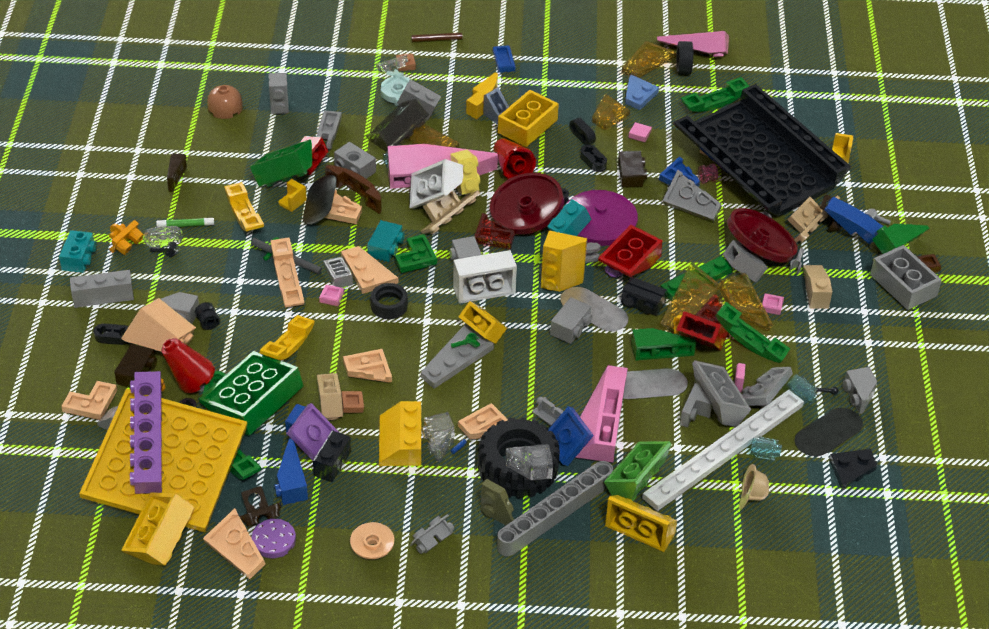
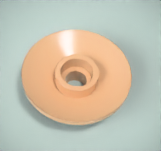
M365 523L358 526L352 532L350 545L358 556L365 559H378L384 557L392 550L394 535L387 526L381 523Z

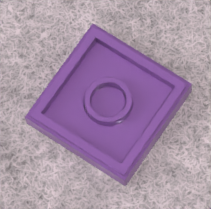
M310 403L288 430L287 435L313 461L325 440L328 439L327 437L330 432H338V430Z

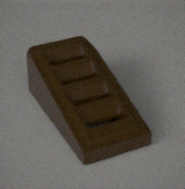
M172 153L167 174L169 192L174 191L187 168L186 154Z

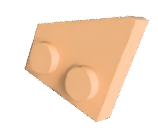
M335 189L332 208L324 218L357 224L362 214V206L352 202L346 196L341 197Z
M383 349L343 356V363L349 377L392 382V375Z
M491 403L459 420L458 427L470 440L479 439L493 424L496 426L497 422L501 420L508 421V419Z

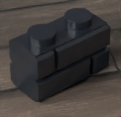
M631 277L622 290L621 303L628 307L642 310L646 314L658 316L666 303L667 289Z
M336 431L330 432L327 437L328 439L325 440L313 459L314 476L329 482L334 481L351 453V437Z

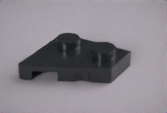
M871 449L830 454L829 460L841 490L847 489L850 483L853 481L858 482L863 479L864 475H869L877 468V463Z

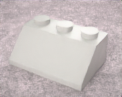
M444 159L412 173L409 208L414 209L448 195L462 183L463 165Z

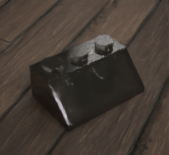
M417 99L404 101L366 137L384 151H388V146H400V142L404 138L406 140L411 137L416 127L419 128L425 124V119L429 114Z

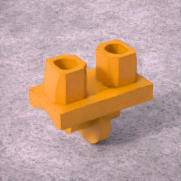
M134 220L127 227L124 224H112L109 237L112 239L113 245L109 250L112 253L118 250L126 255L132 248V244L128 242L129 239L135 244L141 242L144 234L138 229L139 223Z

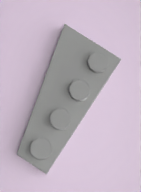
M465 324L421 371V378L435 389L492 351L494 343L485 339L468 324ZM469 333H474L480 337L477 339L480 343V346L477 348H473L469 344L455 348L451 347V343L466 339Z

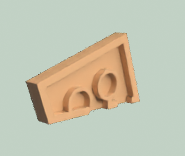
M360 246L341 251V257L350 269L362 294L373 291L380 284L398 283L396 275Z
M235 508L203 538L208 546L248 579H251L265 565L263 557Z

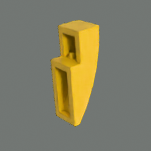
M495 72L473 88L472 96L466 100V114L476 120L483 115L484 95L498 87V73Z

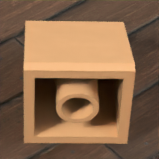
M158 298L140 308L121 339L161 351L163 343L172 338H177L187 345L193 339L194 335L192 333L196 327Z

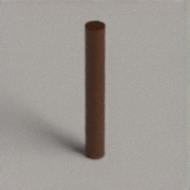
M462 33L411 35L412 42L462 39Z

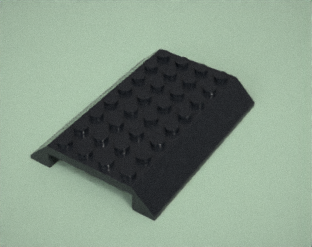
M757 84L743 89L740 101L695 122L688 115L673 122L676 128L767 211L778 217L801 206L809 197L815 199L833 190L851 169V166Z

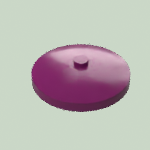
M590 190L573 196L566 203L568 204L573 199L587 209L592 220L577 235L578 237L587 238V243L610 246L630 224L637 227L638 214L635 206L631 201L618 193L607 190Z

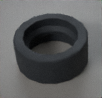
M678 42L676 56L677 74L692 73V42Z
M384 283L375 287L371 292V309L377 317L395 319L404 315L407 311L408 294L402 286L395 283ZM385 297H394L400 300V302L394 305H384L378 301Z

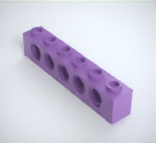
M160 371L135 372V380L130 381L131 393H134V398H130V409L134 411V416L130 417V428L134 429V435H130V448H134V453H130V467L134 466V472H130V485L135 486V494L162 493Z

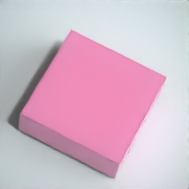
M635 122L629 132V138L646 142L652 127Z
M326 284L319 297V302L339 306L344 295V288Z
M765 293L761 311L780 315L784 297Z
M738 363L734 384L742 392L745 364Z

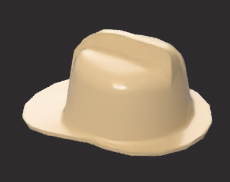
M754 464L747 468L743 478L739 510L745 507L748 500L761 501L769 493V480L767 476L756 470Z

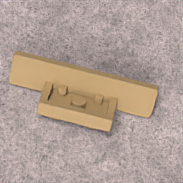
M453 190L448 195L423 205L432 223L421 230V233L433 234L437 232L441 224L444 225L452 220V215L461 213L465 205L468 206L476 201L475 197L480 194L479 190L467 194L461 200Z
M811 197L806 199L787 219L800 232L794 239L796 243L798 241L802 243L809 237L807 232L810 231L812 233L819 226L817 222L821 223L828 216L826 211L820 209V206Z

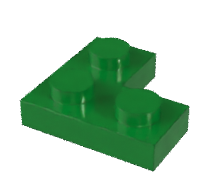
M425 234L407 238V245L410 251L395 255V262L401 273L437 264V257Z

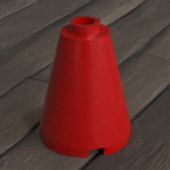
M504 138L499 139L494 144V152L498 154V162L506 178L510 179L517 175L534 171L536 157L530 149Z
M177 338L168 339L163 343L161 352L179 388L183 392H196L201 389L199 386L204 382L206 385L210 382L214 375L215 367L209 359Z

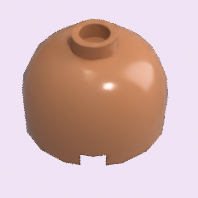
M229 85L215 87L207 97L208 112L213 113L214 117L221 119L232 118L233 114L237 112L240 114L243 109L241 94L236 88Z

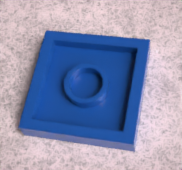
M569 406L548 430L552 431L559 442V460L566 466L574 460L594 436L574 408Z

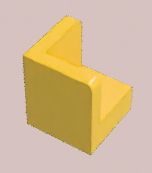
M835 133L832 150L848 163L853 136Z
M293 179L287 182V195L278 201L279 205L293 212L307 200L306 186Z

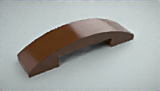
M334 165L325 166L326 175H334L336 177L337 188H341L343 185L347 186L365 198L367 207L378 214L382 212L381 196L370 181L349 169Z

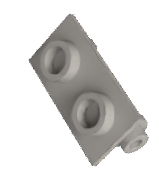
M539 397L536 401L538 407L532 411L533 414L550 426L563 413V410L558 407L556 408L546 397Z
M447 514L443 518L438 516L429 523L430 527L424 530V528L418 530L413 535L415 539L411 542L410 546L416 543V549L419 553H427L438 544L434 536L441 542L451 535L454 526L452 523L446 522L449 515Z

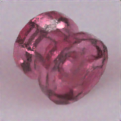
M714 163L698 167V177L702 184L707 183L709 180H718V169Z

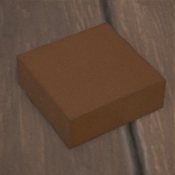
M935 254L917 256L933 272L941 271V265Z

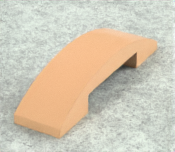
M290 238L270 240L276 275L285 308L304 305Z

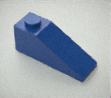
M292 439L288 440L277 473L278 484L274 485L276 497H281L283 505L308 500L307 484L296 446Z

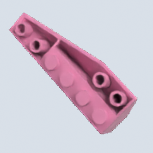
M429 144L388 146L390 189L411 187L412 173L444 159L451 161V153L467 149ZM469 150L478 159V167L476 168L479 175L497 170V153Z
M609 365L606 367L580 416L594 436L576 458L613 463L628 368Z

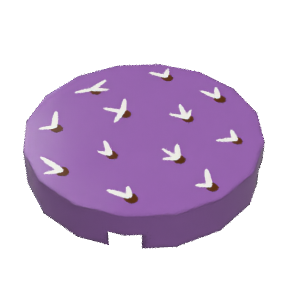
M269 519L261 522L255 527L251 537L261 556L266 558L285 556L291 548L293 549L296 542L294 528L289 522L282 519Z

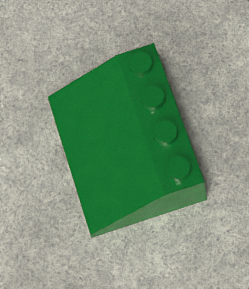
M253 351L201 396L199 402L211 412L247 421V428L244 434L250 436L304 385L298 367Z

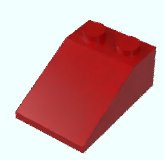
M630 224L598 257V261L632 277L651 268L662 255L663 240Z

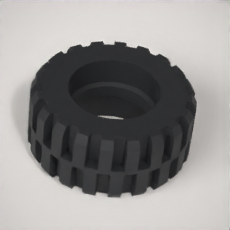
M515 417L509 418L508 421L501 420L497 422L496 426L493 424L483 433L479 442L478 470L483 481L488 479L505 488L509 498L516 496L517 499H523V496L530 498L536 496V493L541 494L546 491V487L549 488L554 483V479L558 475L560 450L556 436L552 431H548L549 428L544 424L539 425L538 421L533 419L529 421L523 417L520 419H515ZM521 452L529 454L535 459L527 463H513L504 459L503 456L509 453Z

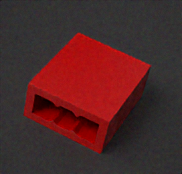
M683 311L676 329L682 336L693 338L698 343L720 351L728 334L722 325Z

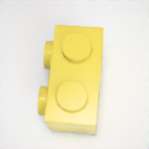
M468 149L451 153V161L463 165L462 183L455 189L462 195L479 190L481 181L476 168L478 167L477 157Z

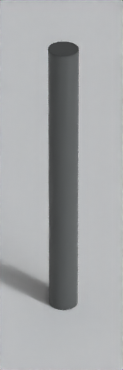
M256 238L252 239L251 245L272 254L270 244ZM293 255L296 265L316 274L321 273L322 267Z

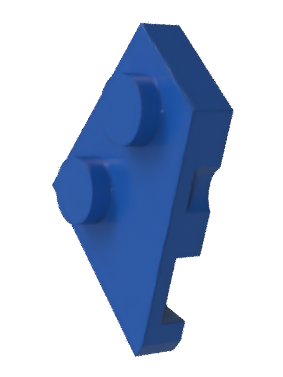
M678 157L659 174V180L670 185L677 170H679L686 178L691 179L696 186L699 187L700 185L698 177L692 173L689 166L685 167L681 157Z

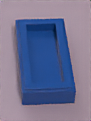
M510 46L493 47V55L498 73L515 71V63Z

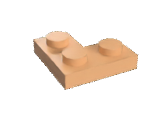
M97 381L90 395L69 392L61 406L62 412L100 420L105 415L117 392V385Z

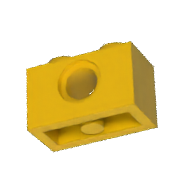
M469 301L458 316L481 336L495 344L507 329L506 326L486 310Z

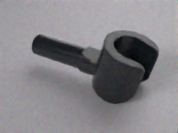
M170 242L167 247L150 248V252H162L169 257H173L179 250L174 249L177 246L175 242Z

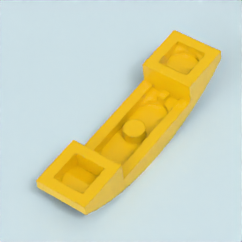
M243 183L224 186L229 204L240 227L244 231L264 227L261 217L258 213L256 214L248 199V193Z
M296 315L288 323L287 331L275 342L269 341L260 349V354L277 360H284L290 357L303 344L311 332L315 321Z

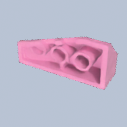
M725 31L657 37L660 43L676 47L679 41L692 42L693 51L713 55V57H723V54H728L729 35Z

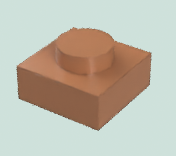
M413 54L396 55L398 71L416 70Z
M342 391L343 413H363L362 391Z

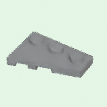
M677 170L663 199V204L711 222L715 221L722 207L720 202L706 191L701 190L679 170Z
M791 367L771 368L756 379L757 384L745 387L742 390V396L747 404L760 407L769 405L792 376Z

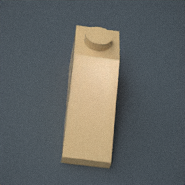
M803 265L809 308L829 309L832 287L828 274L822 265Z
M337 373L317 375L321 414L327 420H336L339 417H343L342 397Z

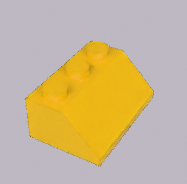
M554 231L548 232L543 245L541 288L561 292L583 283L587 238Z
M400 401L380 415L379 466H421V401Z
M150 492L121 551L150 564L166 566L172 557L176 543L182 536L186 523L191 518L194 506L175 493Z
M620 495L608 498L606 527L665 552L675 535L677 520Z

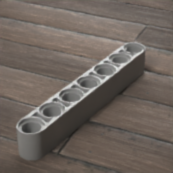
M607 461L595 463L504 526L498 532V552L503 556L514 555L605 491L607 486L604 481L613 472V466Z

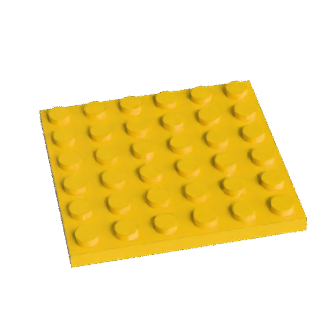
M126 388L79 495L82 499L140 514L150 493L135 494V486L130 485V472H134V466L130 467V453H134V448H130V435H134V429L130 428V417L134 416V411L130 409V398H134V393H131V390ZM161 398L162 493H175L192 504L194 509L185 527L206 532L246 431L247 421Z

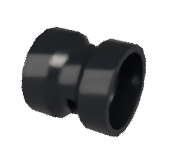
M204 302L196 307L195 315L203 329L211 330L219 325L220 318L212 303Z

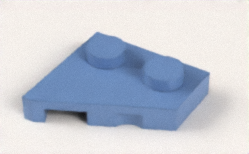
M630 75L625 104L641 110L659 93V87Z

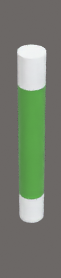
M214 218L157 221V228L214 225Z

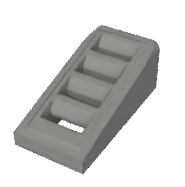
M342 257L323 261L333 286L342 288L353 285V276Z

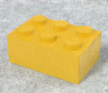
M529 90L498 116V133L527 147L558 120L559 103Z

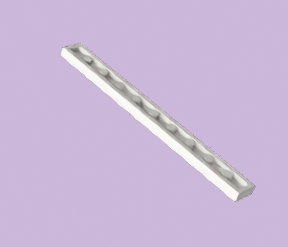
M787 390L769 405L756 412L645 491L642 499L656 511H659L802 408L804 401L790 390Z

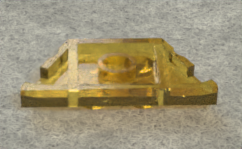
M741 273L739 277L732 276L730 279L726 278L720 281L717 286L725 302L742 313L740 318L767 331L772 328L773 324L746 273Z

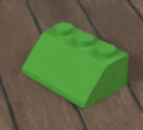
M670 441L638 442L604 481L611 495H620L633 501L665 462L672 445Z

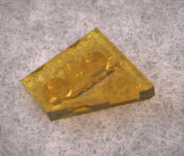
M605 94L592 117V122L606 130L628 117L630 110Z

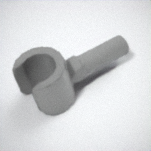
M873 208L865 213L874 220L888 225L891 223L890 220L880 217Z
M800 248L796 259L790 262L789 272H791L792 268L798 269L797 274L800 273L804 248Z

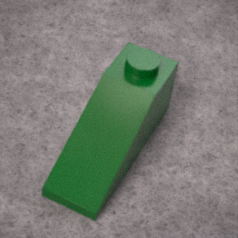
M893 224L888 228L884 225L876 231L878 235L872 240L882 254L902 245H907L930 228L928 225Z
M654 328L632 330L631 346L635 361L694 356L696 340Z

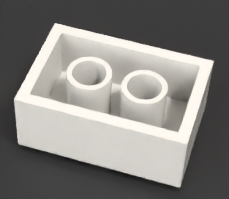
M511 250L454 260L453 288L459 304L516 294L517 266Z

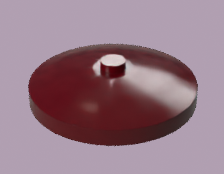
M533 172L520 174L505 181L494 192L490 201V213L495 224L508 233H533L547 227L551 220L561 212L564 205L563 191L560 184L549 175Z
M737 208L728 217L727 224L734 237L757 255L775 262H789L798 251L796 241L782 225L772 218L747 208Z

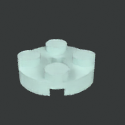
M393 76L385 79L381 84V97L388 102L394 103L396 106H401L397 102L410 78L400 76V79H394Z

